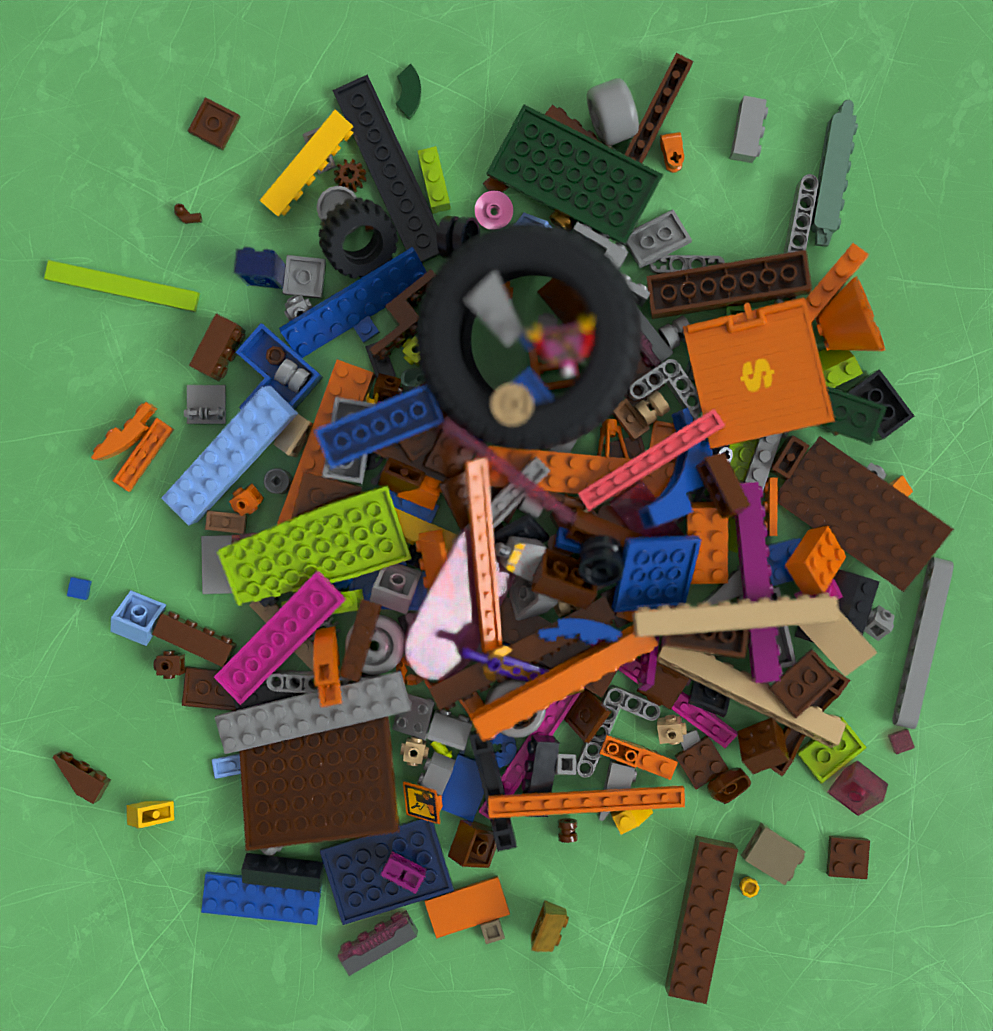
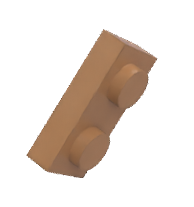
M627 398L620 402L619 406L612 413L633 441L650 429Z
M207 511L205 530L245 534L247 515L240 516L236 513Z

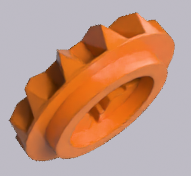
M406 655L397 664L396 672L401 671L404 684L417 685L424 680L427 668ZM417 664L416 669L414 670L416 672V675L411 673L410 675L406 676L408 671L406 667H412Z

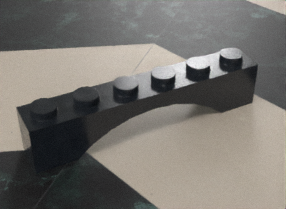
M475 730L470 732L469 737L488 807V796L505 795L492 739L483 741L478 731ZM511 817L490 818L497 852L517 848V840Z

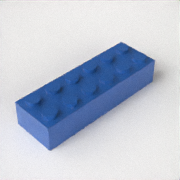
M425 385L315 430V433L330 468H333L444 422L434 395L431 394L428 386Z

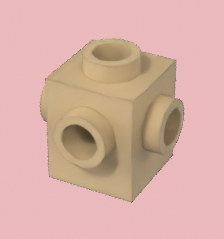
M667 715L663 718H658L657 729L660 744L669 743L676 745L683 742L684 735L687 734L686 723H682L681 716Z
M414 736L408 737L406 743H402L400 755H404L403 761L411 766L422 764L423 760L428 757L429 747H426L427 741ZM416 750L418 754H411L410 751Z

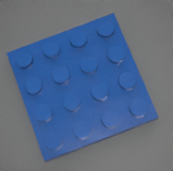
M699 536L626 539L622 557L624 573L621 579L617 581L612 604L614 612L637 611V608L650 607L651 610L658 609V606L686 604L702 539Z

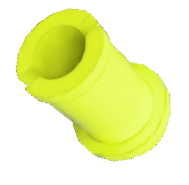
M436 741L430 744L436 753L449 758L453 757L452 751H449L445 744Z

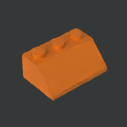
M442 529L419 533V540H416L417 551L422 552L423 558L419 559L421 570L426 572V576L423 577L424 587L429 588L430 595L454 598Z

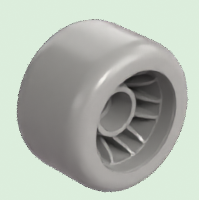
M612 79L588 90L587 105L591 121L599 140L604 145H614L632 138L638 133L639 122L632 95L622 79Z
M379 614L372 640L377 641L380 647L379 650L369 648L362 671L370 675L383 674L393 669L403 657L406 647V639L401 626L394 619ZM353 626L350 628L346 636L345 651L348 647Z
M511 677L500 683L496 681L487 693L485 705L527 682ZM546 709L533 713L529 719L521 720L515 723L511 729L502 730L500 733L514 738L530 735L542 724Z

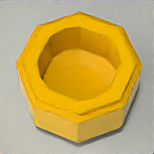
M749 876L741 879L739 884L742 894L749 898L756 896L760 889L756 879Z

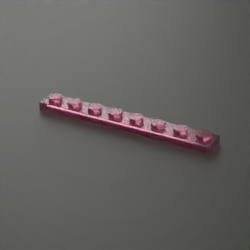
M447 417L443 422V431L451 437H454V435L461 440L459 443L468 450L470 448L477 452L476 456L493 464L492 468L498 473L502 474L504 472L510 477L508 480L517 487L519 485L526 489L524 492L531 498L537 497L542 501L541 505L549 511L553 509L557 512V517L565 523L569 521L573 524L577 519L576 513L468 433L464 428L457 425L452 419Z

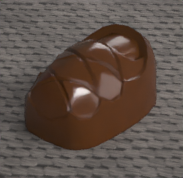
M737 767L721 773L715 780L710 781L707 789L709 795L714 800L726 804L750 787L751 781L743 769Z

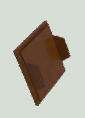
M657 661L654 686L647 691L639 689L636 691L646 696L647 700L658 706L663 705L671 710L689 678Z

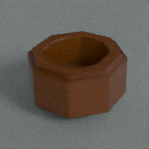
M272 346L266 352V359L271 365L280 366L285 360L286 353L281 347Z

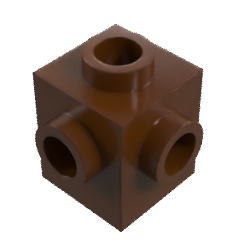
M379 373L374 386L373 399H375L376 393L379 395L378 401L385 402L402 395L403 388L400 387L401 378Z
M174 650L163 651V654L156 656L154 660L156 676H163V679H173L175 675L184 674L185 654H175Z

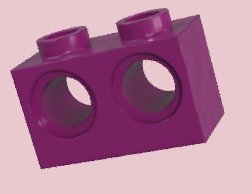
M392 851L383 867L381 876L416 894L427 869Z

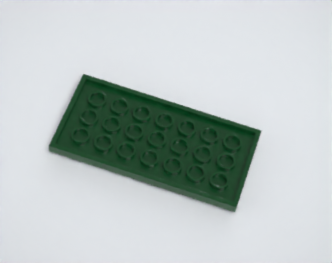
M523 104L486 172L487 176L581 224L587 225L592 230L624 246L628 242L663 177L662 173Z

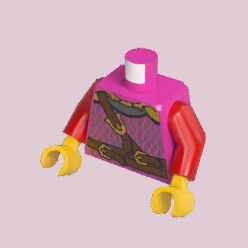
M582 316L580 325L541 331V335L539 325L535 324L537 331L531 332L529 327H527V334L532 339L536 351L546 362H551V365L561 364L563 376L574 375L573 362L581 361L588 354L593 342V317L590 316V322L585 323Z

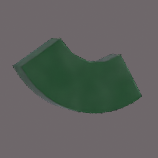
M412 64L397 76L402 92L396 106L409 120L416 113L421 101V83L418 73Z

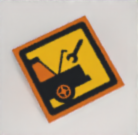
M404 781L406 814L440 824L439 812L443 807L442 795L437 796V790Z

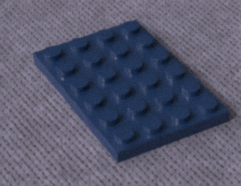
M418 818L399 824L400 832L357 837L320 849L342 925L454 891L433 822ZM392 851L427 869L416 894L381 876L383 867Z

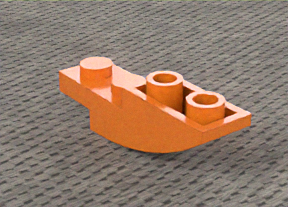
M148 402L142 403L136 409L135 416L126 421L123 426L124 429L115 427L107 432L106 439L102 444L100 443L94 448V454L91 458L101 461L119 455L131 448L148 431L150 427L146 422L158 408Z
M335 626L318 629L315 632L314 677L315 686L319 690L320 707L342 704L338 673L340 660Z
M606 735L599 754L669 780L672 779L678 763L677 760L661 755L654 750Z

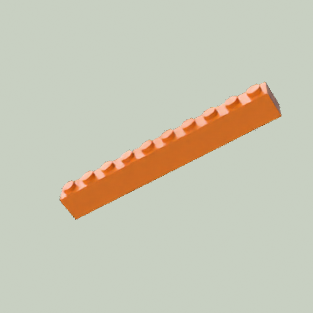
M632 625L621 631V636L617 637V641L605 642L604 640L470 713L469 716L482 740H490L500 731L511 729L515 723L529 719L533 713L547 709L553 702L561 701L568 694L582 690L586 684L600 680L606 673L614 672L619 669V666L635 661L637 656L651 652L659 644L655 636L634 637V627Z

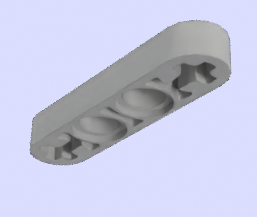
M666 255L658 260L660 264H666L667 260H669V270H666L667 266H661L660 269H657L653 265L656 261L649 264V269L654 274L693 269L691 263L694 260L700 261L702 267L706 266L705 260L708 261L707 265L713 264L714 261H717V264H723L725 261L720 256ZM674 260L681 261L682 269L675 270L672 267V262Z

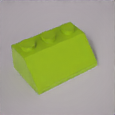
M827 349L818 352L825 383L828 387L835 388L863 374L855 356L850 351H827Z

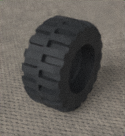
M349 198L344 200L345 203L343 204L337 203L334 205L335 209L333 211L329 210L326 213L327 219H322L320 225L323 229L319 230L318 236L320 237L319 244L323 250L322 252L331 266L338 270L340 274L356 279L357 276L362 278L393 259L392 253H396L397 246L395 243L398 242V235L396 234L397 229L381 206L377 203L374 204L369 199L364 201L362 198H355V201H352ZM363 225L373 227V236L364 248L357 251L343 249L344 239L352 229Z

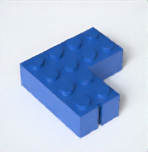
M262 323L236 351L241 358L264 377L262 382L240 405L239 408L241 410L265 386H271L295 410L324 378ZM272 346L281 347L286 353L285 359L288 358L296 363L297 369L304 368L311 373L310 380L298 394L290 390L288 384L284 386L274 380L280 366L271 365L266 359V352Z

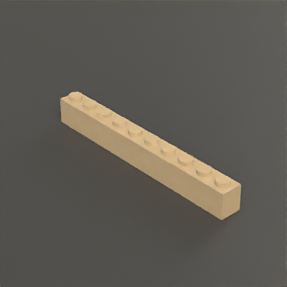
M829 593L817 594V598L810 599L809 595L797 596V600H790V597L787 596L778 597L777 601L770 602V598L757 599L758 603H750L748 599L738 600V604L730 605V601L717 602L718 606H710V603H698V607L690 608V604L677 605L678 609H670V606H658V610L650 611V607L637 608L638 612L632 613L634 637L840 621L837 597H830Z
M660 645L657 654L658 662L769 718L773 717L775 721L830 748L839 745L846 723L840 721L839 717L828 715L817 706H809L799 717L794 718L768 689V682L754 683L750 673L734 669L732 664L722 663L711 654L662 647Z

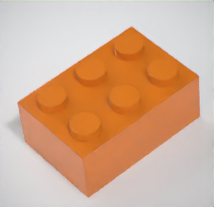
M824 526L807 531L785 566L803 595L823 594L845 560L846 555L829 526Z

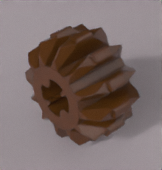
M344 159L345 165L338 164L339 170H334V175L337 176L334 181L339 184L338 186L352 189L356 193V187L363 189L361 182L367 181L364 176L366 170L362 169L360 162L356 164L355 160L352 159L350 164H348L347 160ZM352 173L353 178L349 179L348 174Z

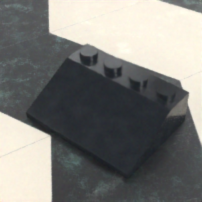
M839 569L833 578L843 596L837 600L838 609L863 636L880 582ZM797 625L794 636L813 642Z

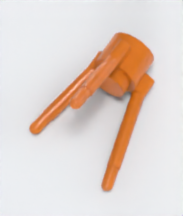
M605 419L602 423L597 456H601L604 437H606L605 457L609 458L610 438L615 437L617 433L624 457L628 459L621 426H617L616 419Z

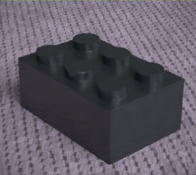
M880 369L873 371L846 391V393L887 406L874 438L875 441L885 439L915 417Z

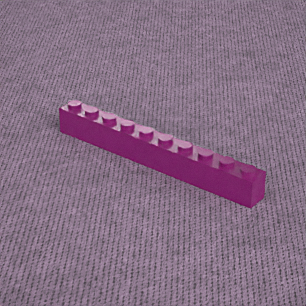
M759 482L740 483L751 505L742 513L734 515L743 600L749 599L750 603H758L757 599L770 598V602H772L771 596L774 595V590L769 582L772 571L771 566L767 563L769 547L765 544L767 527L763 525L765 508L761 506L763 488L759 486ZM777 626L748 629L747 640L751 678L754 683L780 681L782 667L781 664H778L777 657L780 656L779 644H776L775 636H778Z

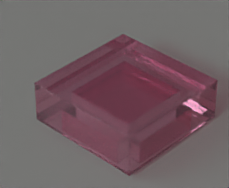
M908 729L888 735L895 754L915 748Z

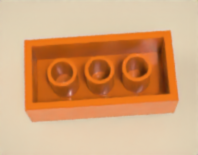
M690 502L693 512L686 514V536H699L702 539L691 584L728 583V518L721 519L713 502Z

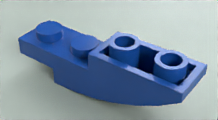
M572 618L558 619L559 627L539 630L540 638H544V641H554L556 636L564 635V639L576 638V634L580 633L581 641H585V644L597 643V639L605 638V642L617 641V637L621 636L620 631L608 625L591 620Z

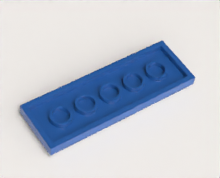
M207 872L205 874L201 913L317 925L321 889L319 893L242 883V875Z

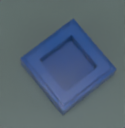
M71 577L67 596L88 600L92 581Z

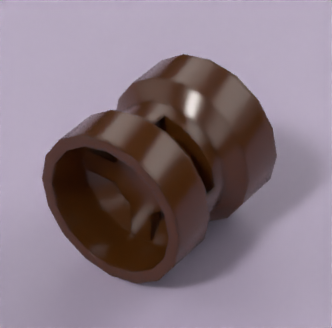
M571 818L559 819L558 828H560V833L558 834V841L563 843L578 841V835L575 832L577 820Z

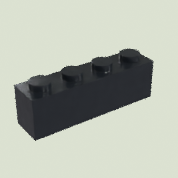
M531 735V742L529 741L527 746L528 760L525 761L524 765L526 774L525 779L522 780V794L552 793L560 745L554 736ZM536 815L525 817H548V815Z
M246 853L241 869L242 883L320 893L323 880V862Z

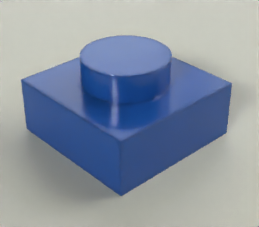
M369 316L353 325L363 343L380 333Z

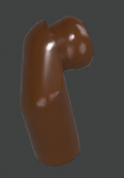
M180 203L174 206L175 215L183 223H202L201 213H190Z

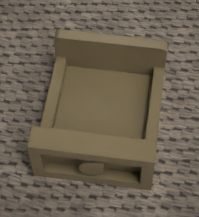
M761 822L741 856L751 865L786 885L787 881L793 878L797 865L803 862L805 851Z

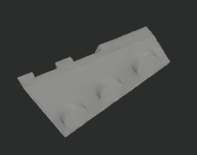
M494 271L465 301L504 344L509 347L524 332L499 276Z

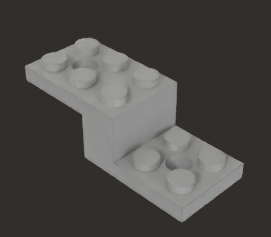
M577 222L573 228V233L580 235L600 248L620 269L628 254L626 248L619 243H612L607 236L601 233L597 234L587 225ZM623 273L633 292L637 305L642 307L650 294L647 291L648 288L643 284L633 283L630 281L631 278Z

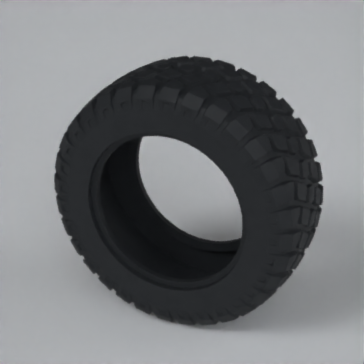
M523 223L502 226L482 233L462 245L452 253V256L446 259L438 269V273L432 278L420 307L421 312L417 321L416 332L418 334L416 343L419 364L425 382L431 394L434 395L436 402L458 426H461L471 435L493 445L510 449L541 450L558 447L579 439L594 430L614 412L624 399L634 379L640 359L642 342L640 315L633 292L623 273L610 257L592 242L571 231L551 225ZM494 271L497 272L502 285L524 276H546L562 281L577 291L585 303L589 315L593 317L591 354L581 376L560 396L545 403L533 405L531 415L526 421L518 425L503 424L494 416L491 401L496 391L480 374L472 353L471 337L477 313L465 299Z

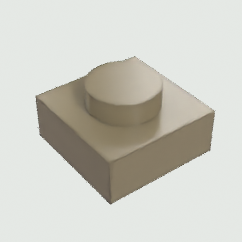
M499 918L480 924L486 944L505 939Z

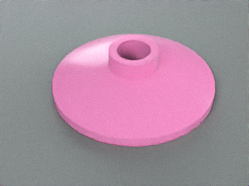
M488 191L477 200L475 216L479 224L488 230L507 226L513 216V205L509 197L504 193ZM492 209H496L498 213L496 215H492L490 211Z

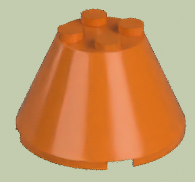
M856 276L848 282L816 318L818 332L820 336L823 335L827 351H885L879 327H877L873 319L875 316L860 280Z

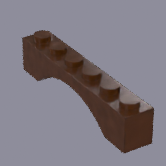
M831 667L829 668L839 680L810 705L821 708L823 712L841 695L851 681ZM788 726L784 727L783 732L789 761L770 768L782 777L793 763L797 751L806 736Z

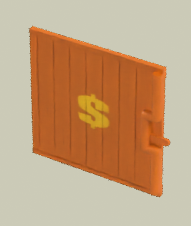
M805 298L769 305L755 310H751L750 304L746 303L744 305L745 312L683 326L702 415L704 416L715 409L725 424L724 428L708 437L710 449L834 422Z

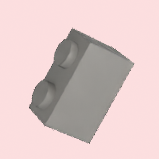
M434 752L431 759L427 758L423 768L426 770V773L421 772L417 784L437 790V796L442 795L456 760Z

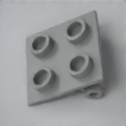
M187 385V409L184 410L187 424H226V385Z
M407 693L411 710L396 714L392 729L426 740L433 707L435 706L434 700L430 698L423 699Z

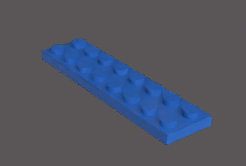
M411 247L283 325L279 330L293 351L303 358L353 328V325L365 317H371L384 309L389 302L426 274L427 271L415 249Z

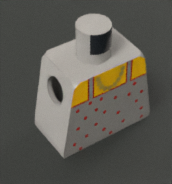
M512 536L506 545L498 543L494 552L495 555L501 556L500 563L507 570L532 581L546 547L537 539Z

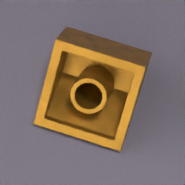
M544 900L530 936L532 951L553 952L554 947L559 945L562 937L560 932L562 927L566 928L569 920L565 908Z

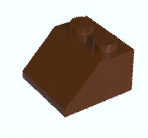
M460 820L448 857L462 867L489 868L496 850L492 827L476 821Z

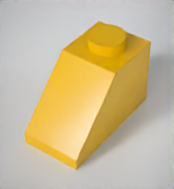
M144 801L127 805V825L143 828L174 821V801Z
M652 809L611 811L610 813L622 835L642 824L653 814Z

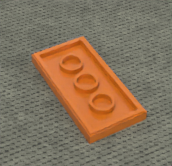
M498 876L424 901L436 938L510 915Z

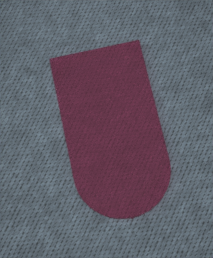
M464 527L406 634L404 645L406 659L411 668L423 678L440 680L459 673L471 660L461 656L462 649L467 648L476 652L481 642L471 531ZM495 555L500 607L517 574L507 570L500 563L501 556Z

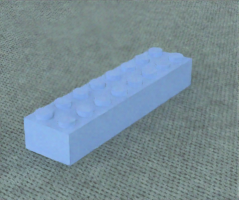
M271 386L262 387L163 495V501L188 526L199 522L298 413Z

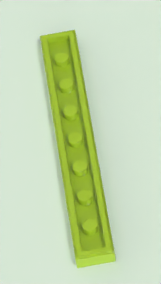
M50 260L47 262L44 279L48 281L196 312L200 293Z

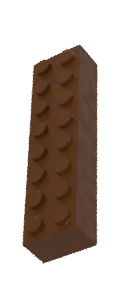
M806 250L646 276L648 291L650 292L649 299L652 319L721 309L727 306L745 305L746 303L752 304L808 295L812 290Z
M701 836L695 837L665 983L666 992L670 997L707 1004L738 849L734 843Z

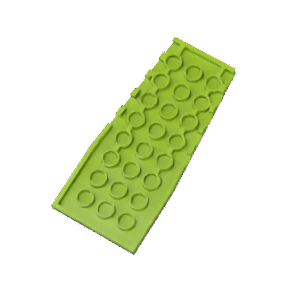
M387 485L326 504L218 550L219 558L238 606L250 601H260L262 598L270 596H281V594L291 591L297 592L317 571L329 582L334 583L411 559Z

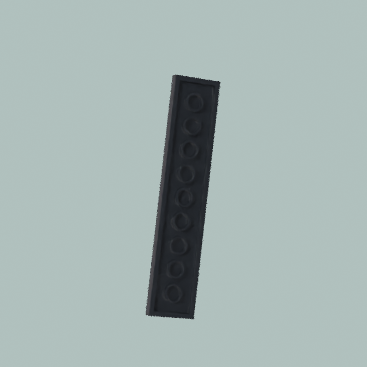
M368 74L332 90L345 119L353 125V137L405 249L408 250L413 247L422 263L440 255L437 248L438 226Z

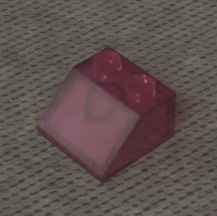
M857 760L842 771L827 793L859 816L884 801L888 783Z

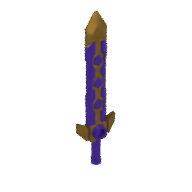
M507 646L492 648L486 655L467 648H463L461 651L462 657L482 662V670L487 680L494 682L495 673L529 682L549 671L506 656L512 650V648ZM584 688L580 691H574L568 694V696L584 692Z

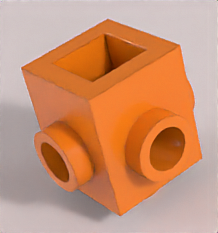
M251 483L244 489L242 487L236 489L232 493L234 496L229 502L232 509L239 513L240 516H243L246 513L250 515L255 512L264 497L254 484Z

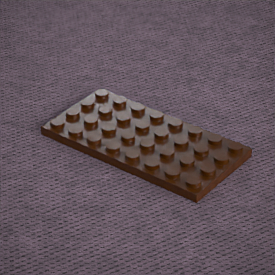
M821 436L818 437L797 465L790 479H787L778 491V504L812 528L829 526L844 551L902 592L907 589L954 530L950 525Z

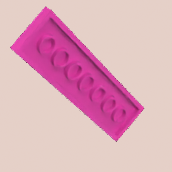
M317 571L214 678L240 705L243 704L346 598Z

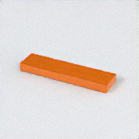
M156 418L117 473L113 482L126 491L131 492L174 429L159 418Z

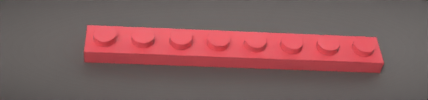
M715 409L579 492L578 495L588 511L721 430L725 427V424Z

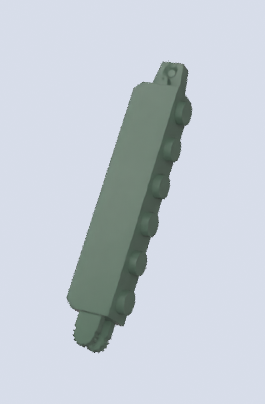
M850 99L845 100L839 107L838 112L827 122L818 174V189L810 230L815 232L816 246H829L832 234L839 230L841 225L839 214L843 210L845 203L842 197L848 185L846 174L849 173L851 168L849 157L854 150L855 143L852 140L858 128V123H856L857 116L853 115L854 104Z

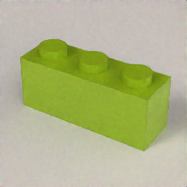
M437 147L418 150L432 214L450 210L449 196Z

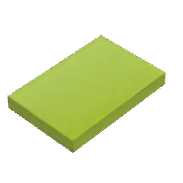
M843 717L839 718L841 719L840 721L846 723L838 746L830 748L812 739L797 751V755L821 784L867 748Z

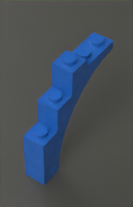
M689 408L672 414L676 432L694 422ZM700 442L677 456L673 474L666 488L651 504L638 510L644 529L693 512L686 493L704 486L696 466L706 457L713 456L709 443L702 444Z

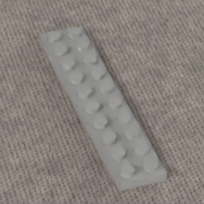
M401 671L340 685L342 704L320 707L319 691L219 714L215 716V721L224 753H233L410 711L411 707Z

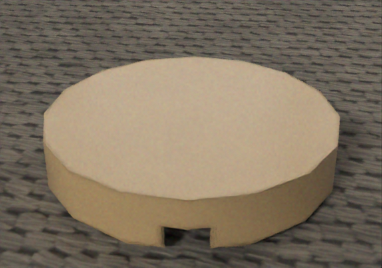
M514 383L505 384L492 397V412L503 424H521L532 413V396L522 385Z

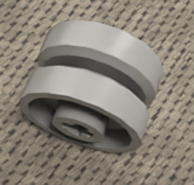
M334 186L325 190L317 203V212L321 221L322 219H327L326 213L329 210L333 211L335 209L334 205L337 203L343 204L345 203L344 200L349 198L355 201L357 197L354 192L342 186ZM358 227L352 229L348 234H351L352 232L357 230Z

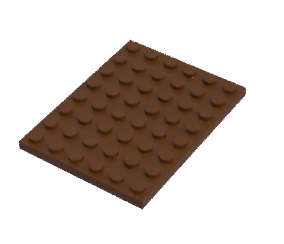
M389 716L239 751L246 851L400 832Z

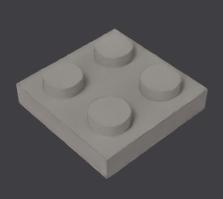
M287 255L283 294L290 296L302 294L303 297L322 299L326 260Z

